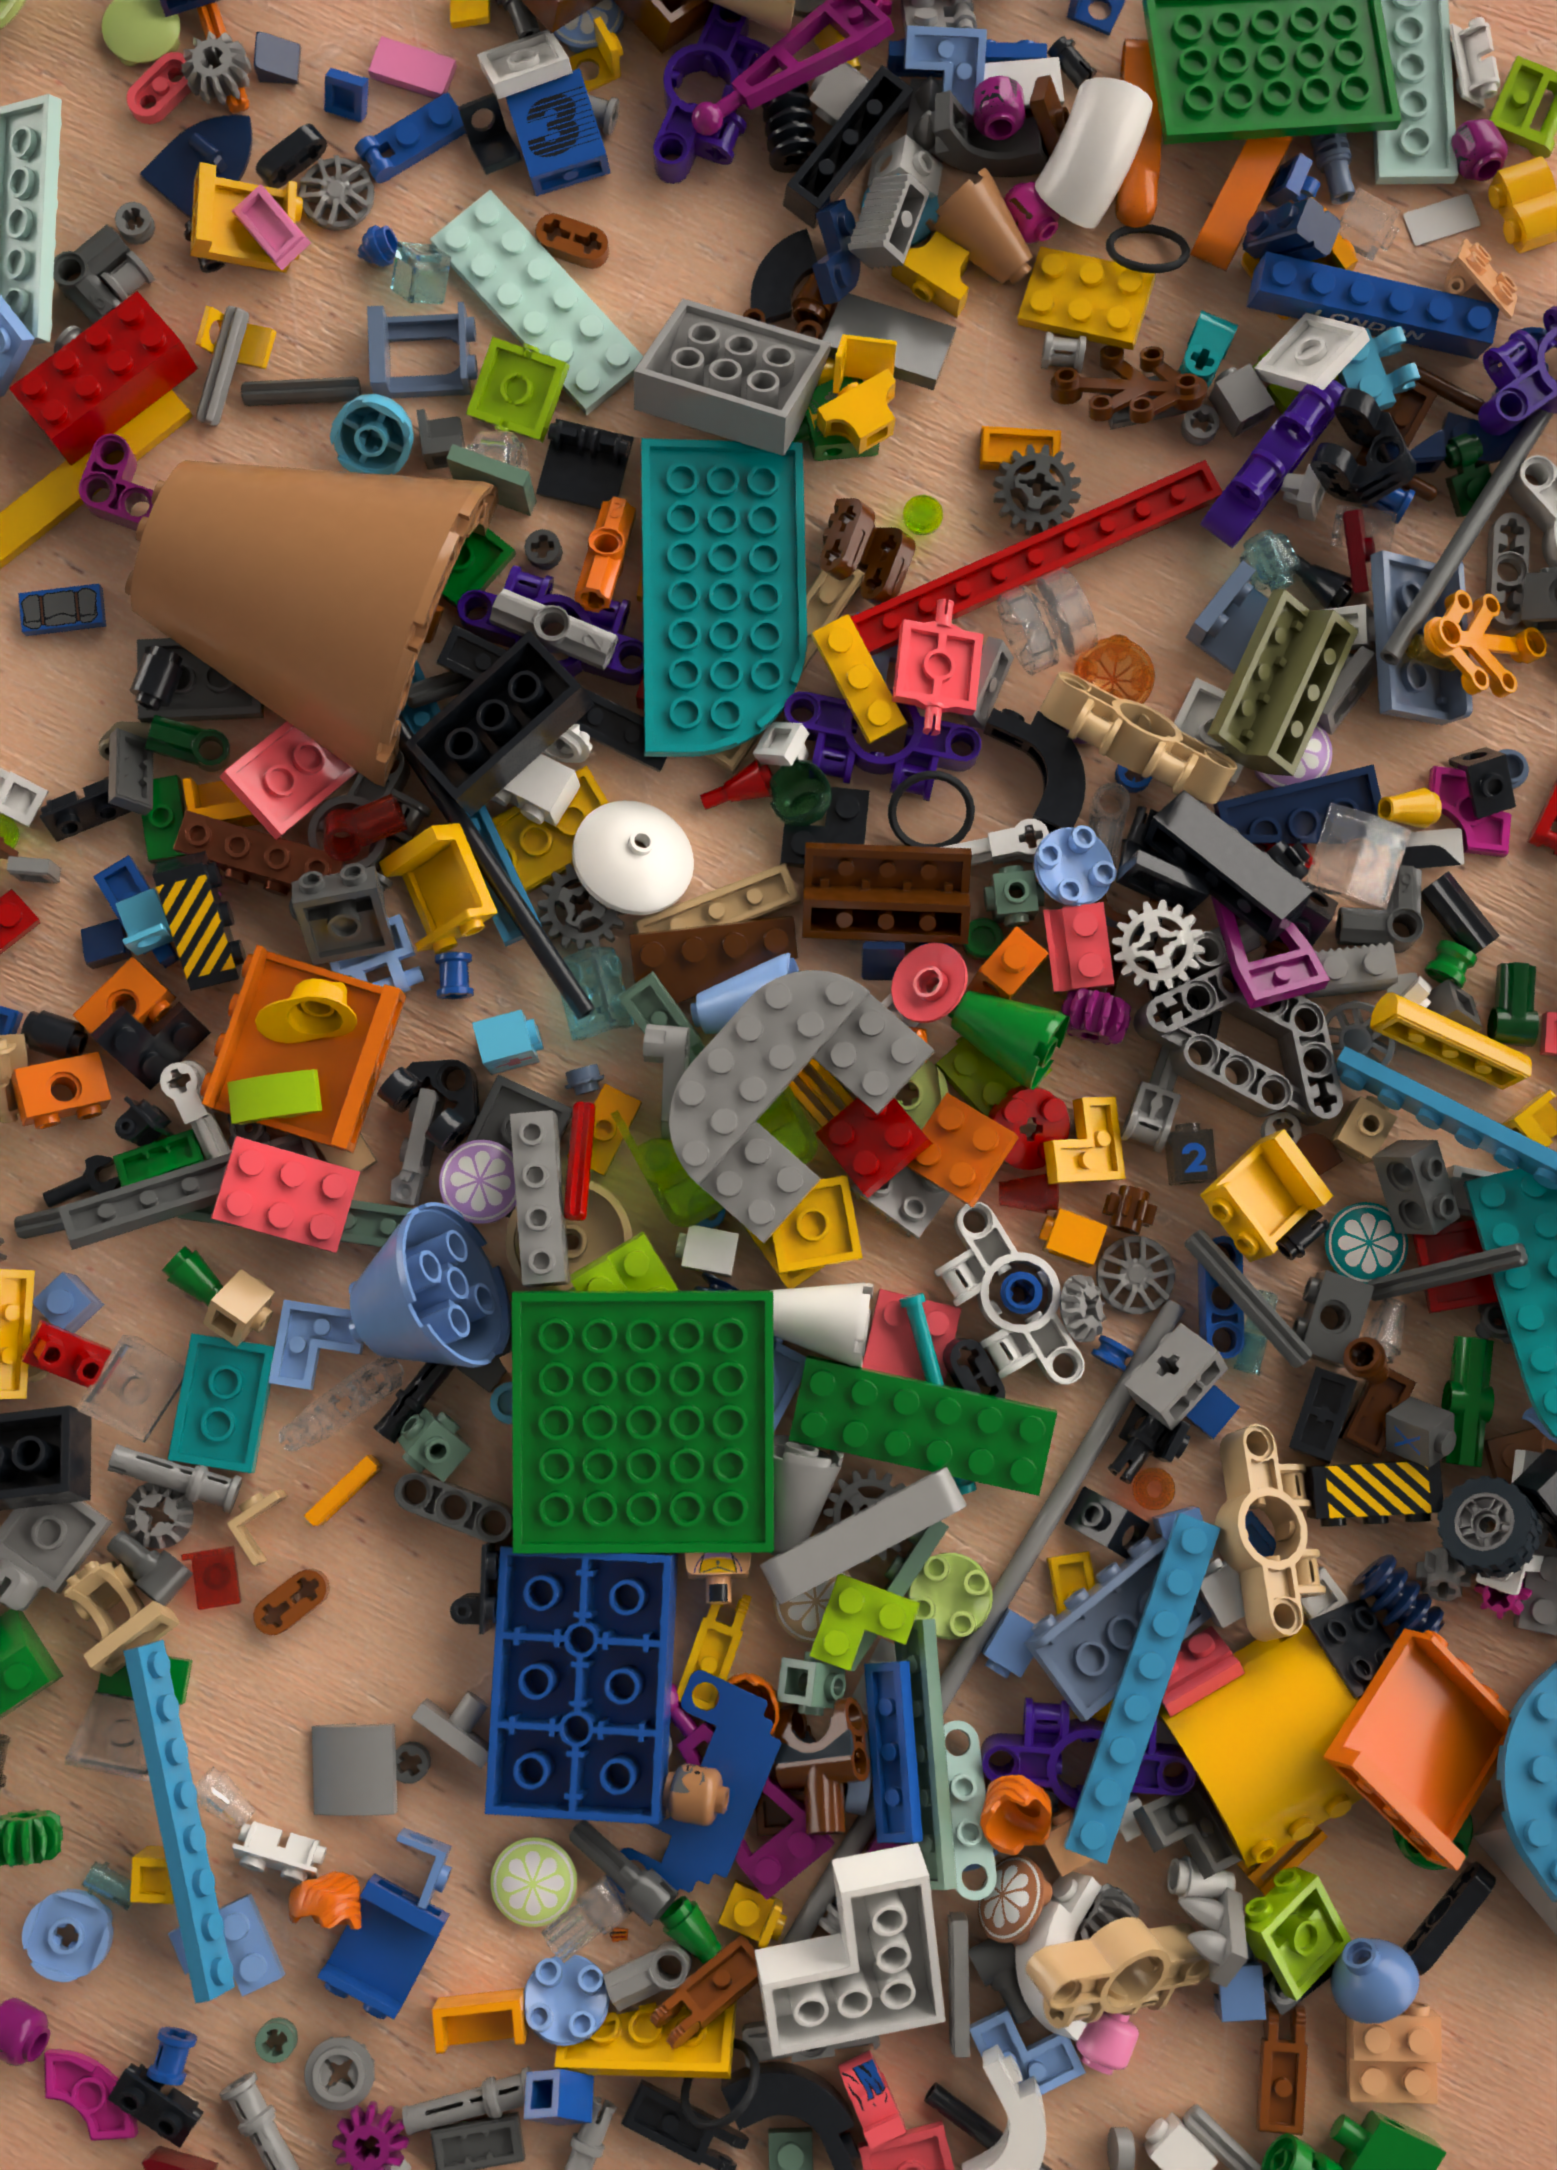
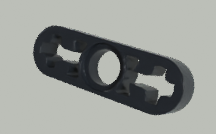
M1474 1862L1463 1870L1402 1949L1415 1963L1419 1976L1425 1974L1436 1963L1493 1890L1496 1877L1479 1862Z

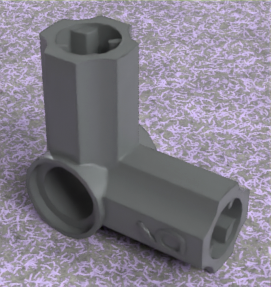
M105 225L74 252H62L54 258L53 278L64 296L72 301L93 324L121 304L101 281L100 275L104 272L108 274L127 259L126 254L130 251L121 237L108 225ZM81 273L74 281H67L71 275Z
M1404 865L1385 868L1383 873L1382 910L1340 907L1335 930L1337 944L1362 946L1364 944L1368 947L1371 944L1376 946L1379 943L1385 945L1387 942H1390L1394 947V953L1408 950L1424 930V920L1421 916L1422 870L1416 869L1414 866ZM1397 922L1404 924L1408 928L1410 936L1406 938L1398 936L1394 932L1392 924Z

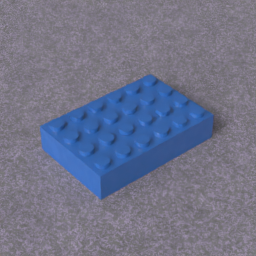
M513 1545L500 1547L485 1814L659 1825L666 1817V1807L663 1806L662 1799L668 1776L678 1553H513Z

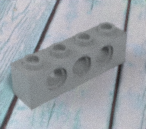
M553 1110L510 1114L522 1285L530 1288L570 1284L566 1223L563 1216L564 1196L558 1116Z

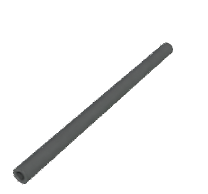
M1539 409L1527 418L1380 652V657L1383 661L1391 665L1399 663L1554 413Z

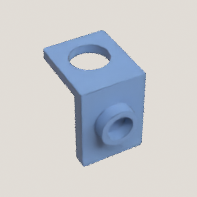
M403 1828L398 1834L396 1841L436 1856L417 1905L418 1908L426 1910L435 1890L442 1893L446 1886L452 1867L445 1865L452 1846Z

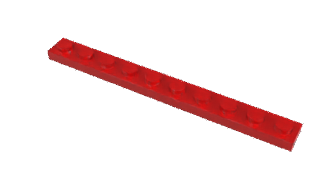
M1203 460L850 618L870 655H876L898 645L900 625L904 619L922 623L935 621L936 602L939 599H946V603L948 600L954 602L952 620L1207 507L1215 503L1223 491L1207 461Z

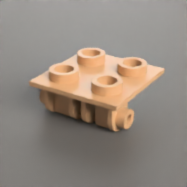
M1466 238L1463 239L1457 257L1452 261L1445 279V290L1447 293L1460 296L1477 283L1502 313L1510 319L1513 316L1517 295L1515 294L1517 291L1516 285L1506 273L1501 272L1498 275L1488 264L1491 261V257L1479 243L1476 242L1472 245Z

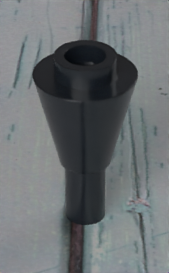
M1293 551L1286 556L1283 565L1302 578L1304 584L1325 609L1344 607L1353 594V589L1350 587L1352 584L1351 577L1316 564L1312 565L1297 554V558H1299L1301 563L1299 566L1295 556L1296 553L1294 554Z

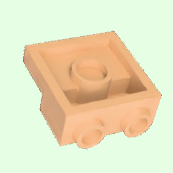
M1412 2002L1399 2016L1382 2023H1361L1346 2016V2097L1350 2102L1438 2104L1437 2063H1442L1441 2016L1433 2009H1429V2004Z

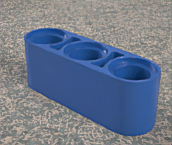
M1227 1236L1213 1238L1212 1240L1216 1245L1226 1248L1229 1253V1259L1243 1274V1254L1237 1250L1232 1238ZM1198 1261L1199 1336L1214 1347L1212 1342L1214 1332L1217 1329H1224L1230 1335L1231 1344L1227 1351H1219L1223 1359L1233 1358L1240 1353L1244 1346V1312L1231 1297L1230 1304L1224 1310L1217 1308L1213 1304L1212 1292L1217 1286H1221Z

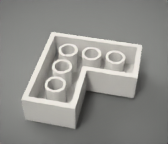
M918 1843L831 1860L841 1933L754 1950L764 2022L772 2057L946 2022L930 1878Z

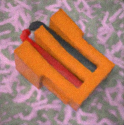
M612 1927V1932H610L612 1941L628 1940V1928Z

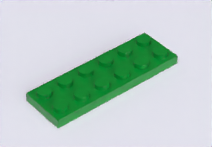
M807 1355L789 1440L929 1472H935L947 1467L952 1477L1039 1496L1057 1410L868 1368L850 1366L845 1363Z

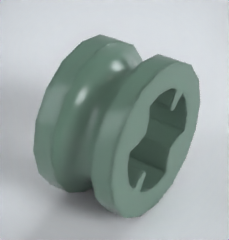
M278 2017L266 2022L256 2035L255 2040L256 2051L260 2058L270 2063L282 2062L288 2058L297 2045V2029L286 2018ZM273 2029L278 2030L277 2035L283 2032L287 2037L281 2051H276V2045L271 2049L266 2042L272 2035L271 2030Z

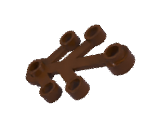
M1106 345L1100 350V366L1104 370L1112 371L1121 379L1081 377L1076 369L1064 367L1058 369L1050 381L1052 400L1063 405L1076 403L1082 398L1083 392L1117 394L1113 397L1101 394L1090 398L1089 417L1099 422L1109 420L1114 413L1129 406V418L1132 422L1138 424L1148 423L1155 415L1172 406L1181 411H1191L1199 408L1208 392V385L1204 379L1191 373H1178L1164 362V351L1155 346L1146 347L1141 350L1140 368L1144 372L1155 374L1162 381H1151L1124 360L1123 348ZM1147 396H1158V397H1156V398H1154V399L1152 400V399L1148 398Z

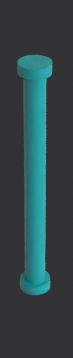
M924 1293L900 1298L901 1308L906 1307L925 1380L944 1385L922 1305L926 1301ZM953 1477L962 1495L977 1490L974 1481Z

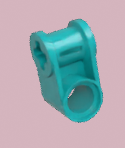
M1201 310L1187 345L1189 346L1179 368L1181 374H1195L1204 379L1209 388L1222 359L1224 360L1239 325Z

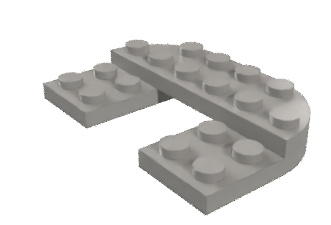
M821 970L798 971L783 975L757 990L683 1073L674 1091L669 1113L670 1136L673 1148L688 1175L758 1239L765 1243L817 1185L821 1178L756 1122L813 1058L872 1111L879 1115L935 1050L872 996L869 990L848 977Z

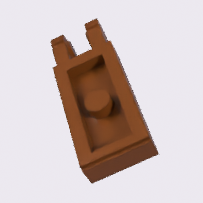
M744 1935L738 1936L680 1986L675 1988V1993L664 2001L661 2006H658L650 2016V2021L654 2026L660 2028L677 2016L683 2006L691 2014L679 2026L675 2027L667 2037L666 2041L673 2049L681 2047V2045L697 2033L700 2027L702 2029L705 2028L759 1983L754 1951L756 1949Z
M1266 2002V2020L1263 2021L1264 2037H1261L1256 2129L1259 2132L1288 2133L1303 2136L1308 2044L1305 2042L1306 2011L1304 2005H1295L1290 2013L1291 2040L1279 2039L1280 2013L1274 2003Z

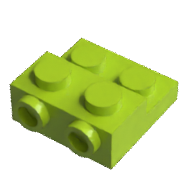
M644 1231L572 1273L570 1279L574 1287L568 1290L680 1291Z
M1294 1866L1293 1868L1283 1869L1275 1875L1273 1879L1275 1886L1264 1897L1254 1898L1247 1903L1245 1907L1247 1915L1244 1917L1246 1941L1254 1956L1268 1963L1284 1995L1297 2001L1343 1952L1345 1946L1352 1940L1319 1876Z

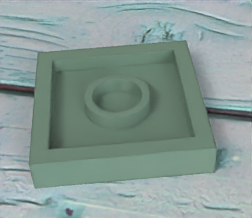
M452 444L446 459L453 479L485 481L493 484L498 488L499 505L531 516L536 504V498L528 471Z

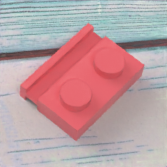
M1104 902L1062 907V909L1043 910L1054 994L1082 988L1088 990L1114 986Z
M1213 1626L1181 1644L1161 1703L1170 1717L1245 1674L1239 1660L1234 1657Z

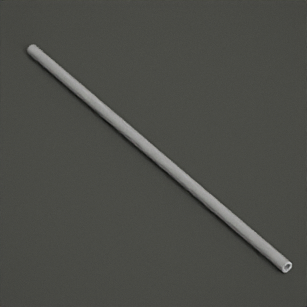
M1166 1300L1127 1365L1125 1372L1121 1375L992 1591L993 1602L988 1618L977 1631L964 1637L940 1677L943 1715L1133 1399L1124 1385L1129 1380L1131 1372L1137 1365L1145 1363L1155 1352L1160 1340L1167 1333L1173 1332L1185 1312V1309L1174 1301ZM873 1791L868 1798L865 1816H857L831 1860L861 1854L876 1829ZM832 1861L828 1864L781 1945L807 1940L812 1936L818 1926L819 1919L827 1911L826 1907L836 1895Z

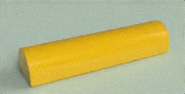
M1389 992L1382 996L1374 1007L1370 1021V1028L1501 1090L1531 1077L1532 1062L1529 1056L1400 995Z

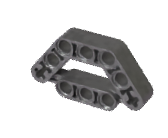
M1226 963L1155 997L1138 1009L1134 1015V1028L1140 1037L1145 1040L1156 1041L1172 1050L1170 1062L1175 1073L1251 1115L1267 1117L1283 1109L1294 1115L1300 1123L1306 1126H1315L1337 1116L1341 1112L1343 1096L1325 1015L1316 1003L1301 995L1269 1004V1012L1264 1011L1261 1007L1250 1009L1233 976L1230 963ZM1222 977L1228 978L1233 983V993L1223 987ZM1187 993L1197 998L1199 1010L1192 1008L1188 1004ZM1169 1009L1172 1016L1156 1023L1153 1016H1157ZM1219 1010L1233 1015L1277 1039L1285 1077L1211 1036L1197 1034L1186 1028V1026ZM1295 1015L1304 1021L1305 1032L1299 1030L1296 1026ZM1189 1047L1195 1049L1200 1054V1065L1191 1061L1188 1053ZM1304 1055L1312 1060L1314 1064L1313 1072L1305 1067L1303 1063ZM1226 1067L1231 1068L1237 1075L1236 1085L1229 1082L1226 1078ZM1315 1081L1317 1082V1084H1315V1085H1313V1086H1311V1087L1309 1086V1084H1311V1083H1313V1082H1315ZM1262 1087H1266L1271 1091L1273 1095L1272 1104L1264 1100ZM1314 1102H1320L1321 1106H1315Z

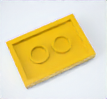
M1040 246L1017 317L1018 325L1074 338L1086 336L1088 341L1134 350L1154 286L1156 273L1138 272L1125 268L1113 261Z

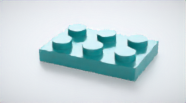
M191 1333L168 1460L255 1473L271 1384L268 1382L274 1346L242 1341L236 1347L224 1338Z

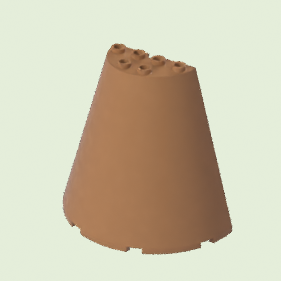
M185 460L177 465L166 482L159 480L152 494L153 508L149 518L143 516L136 530V540L140 541L134 570L130 572L126 581L125 593L131 595L132 611L370 781L385 787L399 752L402 724H400L401 721L396 719H398L407 702L415 672V662L426 638L441 594L466 537L469 538L472 532L485 536L499 503L498 488L485 481Z

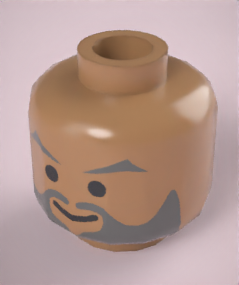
M684 1763L678 1767L676 1772H669L663 1790L662 1803L664 1807L669 1809V1814L673 1820L705 1827L713 1823L717 1813L725 1814L730 1789L723 1786L722 1775L717 1769Z

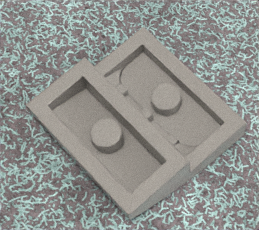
M395 1723L313 1725L314 1814L336 1816L396 1814L398 1812Z

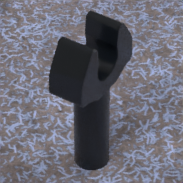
M101 1155L87 1158L85 1160L86 1170L83 1176L43 1193L47 1206L49 1208L89 1190L101 1194L120 1188L119 1177L111 1178L106 1182L99 1180V1172L103 1168L115 1164L113 1158Z

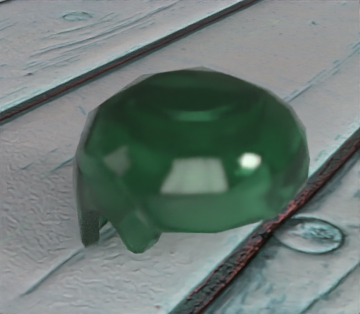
M795 760L792 766L782 765L769 781L772 793L770 805L776 816L788 826H808L821 820L831 804L832 790L830 783L823 771L810 760Z

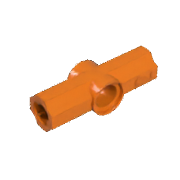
M612 497L609 501H603L595 528L588 536V551L574 595L575 602L582 605L586 611L599 613L600 610L609 608L617 579L623 573L624 556L636 519V508L632 507L627 499Z

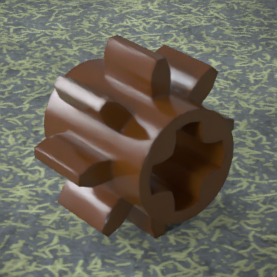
M1120 1185L1118 1194L1113 1192L1110 1195L1107 1194L1102 1214L1112 1216L1109 1224L1111 1228L1124 1233L1139 1235L1142 1226H1153L1158 1206L1148 1204L1149 1192L1133 1186Z

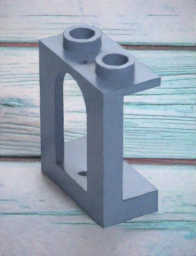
M458 302V314L387 317L384 306H367L369 377L374 394L391 399L471 395V380L478 379L476 355H470L469 342H476L475 318L467 316L464 302ZM445 339L459 345L460 366L452 373L391 377L390 342Z

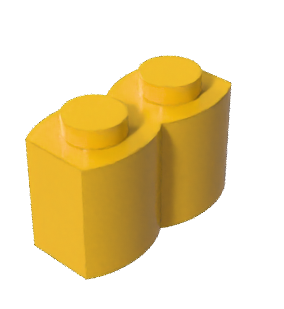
M1540 156L1498 170L1488 189V197L1493 209H1498L1500 215L1505 219L1503 233L1506 241L1509 244H1513L1519 254L1557 242V190L1552 172L1545 159Z

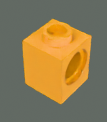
M1060 1208L1055 1212L1054 1217L1047 1215L1043 1222L1039 1239L1045 1242L1041 1251L1089 1268L1095 1264L1108 1226Z

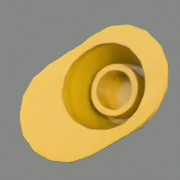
M313 978L298 983L289 999L279 1000L262 1008L255 1018L257 1030L268 1039L282 1043H299L325 1037L344 1036L354 1030L357 1025V1018L353 1010L347 1006V988L344 983Z

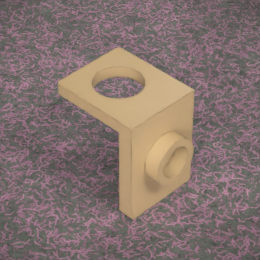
M283 1489L276 1490L265 1498L261 1492L252 1496L239 1505L242 1513L226 1523L254 1567L262 1565L267 1559L245 1525L288 1497Z

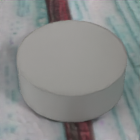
M1111 2127L1108 2134L1107 2148L1110 2170H1134L1135 2143L1131 2130L1128 2127Z

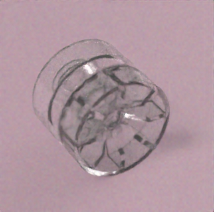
M1065 567L1037 578L1035 582L1036 595L1028 586L1021 585L997 597L998 614L1007 640L1019 663L1030 675H1035L1057 665L1059 662V649L1067 657L1072 658L1096 647L1098 644L1097 628L1088 600L1075 577Z

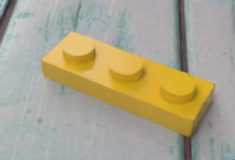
M849 614L811 633V638L868 744L906 725L896 702H892V695Z
M0 1269V1399H26L29 1364L22 1362L21 1356L30 1343L35 1270Z

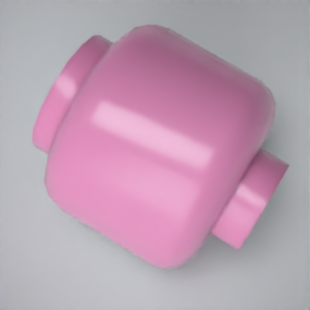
M1104 2011L1098 2021L1087 2023L1078 2041L1075 2040V2046L1082 2054L1080 2057L1081 2062L1094 2070L1108 2075H1112L1113 2070L1125 2069L1139 2036L1138 2028L1129 2021L1130 2015L1111 2014Z

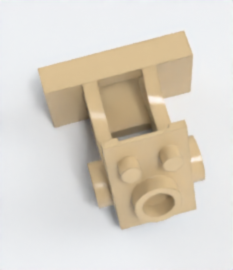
M91 1561L84 1566L81 1572L77 1575H72L66 1580L70 1587L63 1592L64 1595L73 1599V1607L84 1620L88 1621L93 1618L102 1636L101 1641L83 1654L91 1669L109 1677L126 1665L125 1650L158 1641L180 1624L173 1610L156 1601H152L146 1607L144 1606L133 1587L136 1579L133 1578V1573L123 1563L117 1565L112 1561L100 1565L98 1561ZM123 1600L129 1610L130 1618L117 1628L108 1610Z

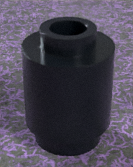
M152 646L149 654L145 653L130 688V692L136 696L135 702L154 711H159L160 706L169 707L183 673V669L180 667L183 658L168 649Z
M45 1010L40 1013L31 1011L26 1017L21 1030V1034L25 1035V1042L28 1044L29 1049L57 1059L82 1055L88 1042V1034L84 1033V1026L80 1022Z

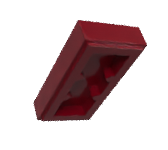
M1362 509L1345 511L1342 516L1352 589L1355 594L1372 591L1370 555L1376 553L1373 536L1366 538Z

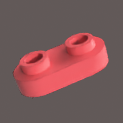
M179 52L164 54L129 88L126 98L127 104L136 120L143 124H156L162 121L191 92L187 85L188 80L185 79L182 73L181 65L186 62L184 54ZM176 76H183L178 82L172 81ZM156 103L152 108L144 109L147 104Z

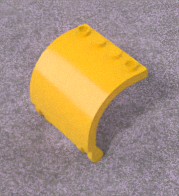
M1304 1623L1296 1634L1266 1642L1255 1640L1233 1653L1234 1657L1239 1660L1245 1674L1172 1717L1169 1716L1165 1707L1161 1704L1157 1715L1168 1728L1204 1785L1247 1868L1255 1863H1264L1276 1855L1278 1849L1293 1840L1305 1839L1314 1831L1316 1826L1329 1818L1343 1816L1354 1803L1364 1798L1323 1758L1358 1703V1699L1353 1698L1311 1630Z

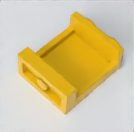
M200 162L193 187L190 256L287 273L291 264L289 263L281 270L232 212L259 185L216 177V165ZM288 181L285 189L263 186L294 223L300 222L303 199L296 197L297 182Z
M460 823L432 825L379 862L385 877L402 876L427 934V936L415 943L418 952L434 950L435 954L450 951L458 946L457 939L482 931L485 928L484 922L498 913Z
M1285 1129L1260 1138L1200 1194L1209 1207L1212 1216L1221 1223L1234 1241L1237 1250L1249 1262L1273 1255L1278 1250L1275 1243L1308 1211L1324 1206L1333 1197L1330 1190Z

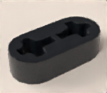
M313 124L303 125L261 157L256 166V173L268 187L281 188L323 155L327 148V141Z
M966 1338L951 1340L944 1349L943 1361L956 1387L981 1393V1389L976 1382L978 1380L982 1386L991 1387L992 1391L987 1395L1005 1399L1006 1391L1004 1385L980 1343ZM960 1348L962 1350H971L972 1355L967 1360L973 1370L972 1372L967 1365L957 1364L956 1360L961 1357Z

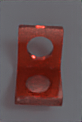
M234 1545L181 1554L182 1561L191 1560L198 1610L241 1603Z

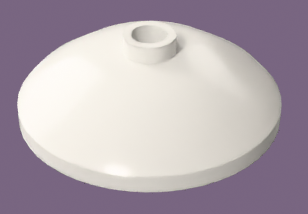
M624 800L610 802L596 808L582 821L573 840L572 860L580 882L597 901L621 913L649 915L669 908L684 894L693 875V852L686 834L669 815L646 803ZM635 841L643 843L646 848L638 847Z

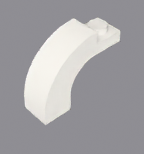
M1072 1871L1063 1877L1060 1875L1052 1885L1051 1900L1042 1908L1037 1922L1030 1930L1028 1940L1022 1945H1016L1015 1964L1019 1987L1031 2013L1048 2031L1078 2041L1087 2023L1077 2020L1072 2021L1065 2028L1058 2029L1053 2027L1048 2022L1044 2013V1997L1025 1970L1030 1957L1041 1948L1074 1941L1081 1922L1102 1888L1092 1876Z
M997 2044L982 2052L983 2068L1007 2113V2125L998 2142L987 2151L963 2162L962 2170H1039L1046 2147V2122L1042 2095L1035 2077L1033 2076L1023 2081L1021 2072L1012 2055L1004 2057Z

